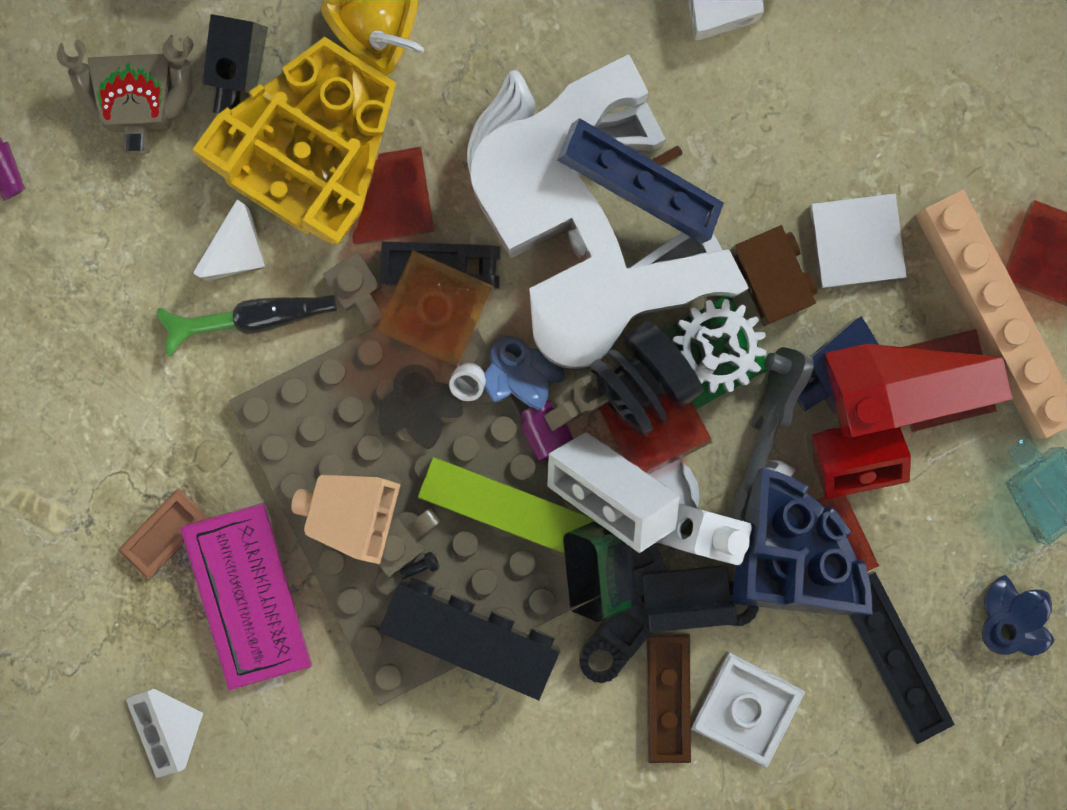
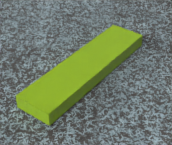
M435 457L431 461L418 495L420 499L564 553L563 538L566 533L594 521L589 516Z

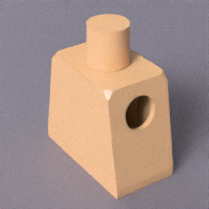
M320 475L317 478L314 492L305 489H298L295 492L291 507L294 514L307 517L304 528L306 536L355 559L380 564L401 484L379 477Z

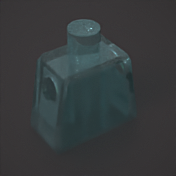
M1026 437L1008 450V453L1020 467L1021 471L1010 478L1006 485L1035 540L1038 543L1050 545L1067 532V449L1064 447H1052L1042 454L1033 441Z

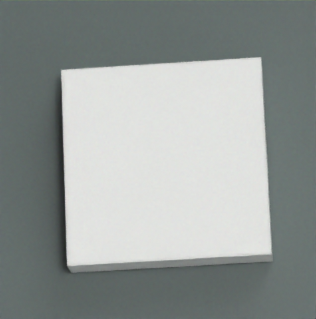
M896 193L814 203L809 206L820 289L897 280L907 277Z
M727 652L691 724V729L768 768L805 691Z

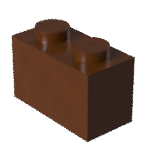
M782 225L738 243L730 249L749 287L747 290L764 327L816 304L813 296L818 294L814 279L809 271L802 272L796 258L801 255L799 245L793 233H785Z

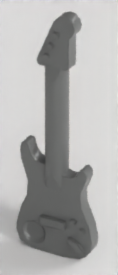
M781 347L775 353H769L766 356L764 366L766 369H769L767 389L751 425L760 431L740 488L735 490L732 518L744 521L758 469L765 468L779 426L789 427L791 425L797 399L812 375L814 368L813 359L801 351Z

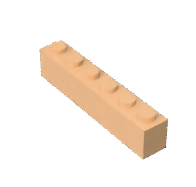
M962 189L917 213L915 217L989 356L1003 357L1013 398L1012 401L1032 439H1045L1066 429L1067 384L965 190Z

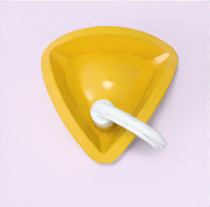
M323 0L321 13L333 33L356 57L384 75L392 74L405 49L418 54L424 53V48L420 44L408 40L415 21L419 0Z

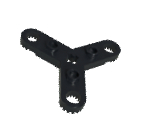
M656 543L640 553L632 548L637 605L604 619L580 651L579 664L581 670L588 679L595 683L610 682L613 678H616L625 664L634 656L651 634L645 623L644 600L641 598L643 595L642 575L644 573L667 571ZM729 580L730 595H733L734 581ZM748 605L743 613L736 615L737 624L732 626H743L751 623L750 621L756 617L759 607ZM598 649L609 651L613 656L611 666L604 671H595L589 666L590 655Z

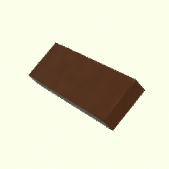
M651 633L647 638L648 763H691L689 633Z

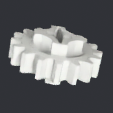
M726 299L722 301L719 309H715L711 300L704 303L705 312L702 314L695 307L690 309L689 314L693 321L689 323L680 320L677 326L684 331V335L672 338L674 344L681 346L680 352L695 371L701 384L703 381L708 382L709 393H715L718 385L723 383L727 393L734 391L733 380L735 379L743 386L750 383L746 372L749 370L758 373L761 367L754 362L755 357L765 356L767 352L757 347V342L766 337L765 332L754 333L752 329L759 319L757 317L750 318L749 320L743 318L746 309L744 305L738 307L734 312L730 311V303ZM712 318L726 319L720 328L712 330L700 325L702 322ZM740 329L747 341V353L739 347L737 333ZM722 336L726 339L724 346L729 350L730 354L722 353L715 357L711 354L714 347L708 343L709 340L707 339L716 340ZM691 340L700 349L702 359L698 365L691 354ZM724 363L738 368L728 375L712 374L718 365Z

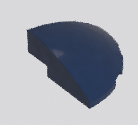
M766 468L758 469L744 517V522L751 523L752 526L749 537L750 543L743 562L740 566L736 565L732 603L812 613L872 615V593L867 567L864 561L856 558L855 552L848 540L851 531L833 507H824L813 496L808 494L807 490L809 487L802 482L778 471Z

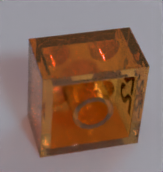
M413 250L377 331L393 340L459 368L494 293V288L490 284Z

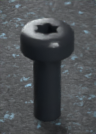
M431 551L424 554L425 559L400 569L399 572L402 579L404 580L427 569H430L431 572L439 570V562L436 555Z

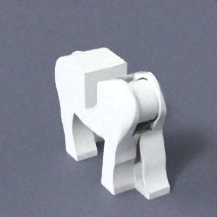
M629 54L568 84L557 99L534 116L536 108L535 99L522 73L517 70L509 71L499 92L476 121L468 143L467 163L476 201L510 259L569 229L571 231L568 232L569 237L567 239L578 260L586 258L585 261L529 288L535 344L547 360L563 368H586L595 360H601L610 350L627 323L638 315L679 308L702 297L726 296L734 298L749 289L730 250H722L714 233L711 240L702 244L681 232L631 268H626L613 229L599 203L579 176L581 174L557 161L571 124L579 118L635 151L653 152L663 147L666 139L646 102L649 92ZM632 106L612 114H607L617 107Z

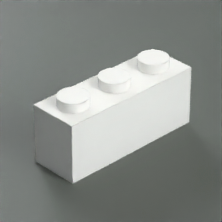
M585 432L549 453L547 487L638 553L676 530L680 496L589 433Z

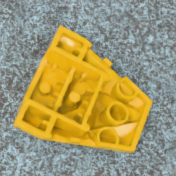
M324 37L282 67V73L264 86L259 84L249 91L250 96L231 110L227 107L219 113L192 151L210 169L223 176L226 183L240 194L303 234L310 235L312 233L323 241L339 246L363 210L397 82Z

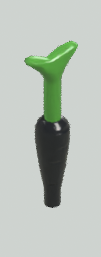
M335 295L258 298L242 301L230 312L185 318L159 308L157 316L168 332L165 352L168 356H172L182 342L194 334L236 328L244 334L260 333L293 324L318 314L337 311Z

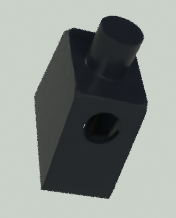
M210 15L203 84L217 87L213 107L214 113H221L227 107L230 110L240 104L242 92L249 93L258 85L268 27L251 21ZM232 63H235L236 74L233 78H230L228 69Z

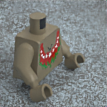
M170 35L163 44V54L88 57V64L82 62L86 51L85 45L82 41L76 39L74 45L78 56H68L64 51L63 44L60 43L57 59L61 65L69 68L68 75L75 93L92 119L102 123V126L110 132H123L125 154L143 155L150 153L149 131L169 129L171 120L179 116L192 93L190 62L186 59L194 46L191 38L186 37L183 41L184 51H178L174 48L172 43L173 36Z

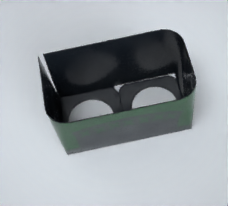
M596 521L564 535L563 544L570 608L592 600L571 610V612L595 622H600L637 605L632 547Z

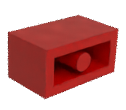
M900 427L852 438H843L841 428H830L823 432L812 434L813 462L825 499L910 482L911 454Z

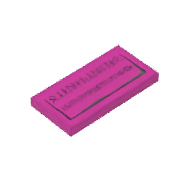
M265 502L181 526L180 529L228 690L311 667V658Z

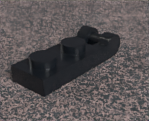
M382 241L380 284L398 286L400 282V286L500 289V276L496 275V260H501V247L495 245ZM467 259L479 260V274H466Z

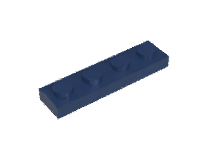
M581 118L571 124L557 161L703 244L711 240L724 202Z

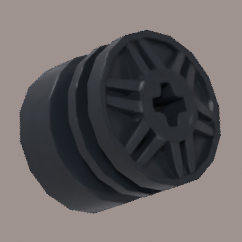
M648 320L624 339L631 356L629 360L611 348L606 353V358L613 371L599 359L589 365L590 373H595L597 376L595 382L599 388L600 395L605 394L609 399L606 404L623 423L629 425L643 438L654 430L646 413L660 425L667 421V415L660 402L663 398L673 407L681 410L704 391L698 376L684 355L659 327Z

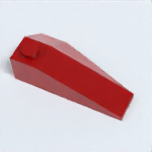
M863 344L824 353L843 438L866 435L1013 400L1003 357L876 344Z

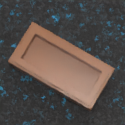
M178 488L127 539L118 551L147 579H151L185 544L180 527L210 517Z

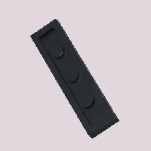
M871 571L868 575L872 593V615H848L913 742L919 744L955 724L876 572Z

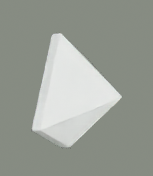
M236 200L193 274L207 282L265 267L251 209L239 200Z
M156 689L126 698L156 778L184 770L203 713Z

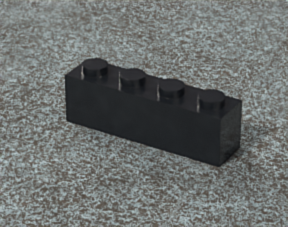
M411 577L409 583L404 581L398 583L378 630L379 633L540 701L560 653L559 647L553 645L554 637L531 628L529 634L513 628L514 620L491 611L489 617L474 612L475 604L453 594H451L449 600L433 594L435 587L422 580Z

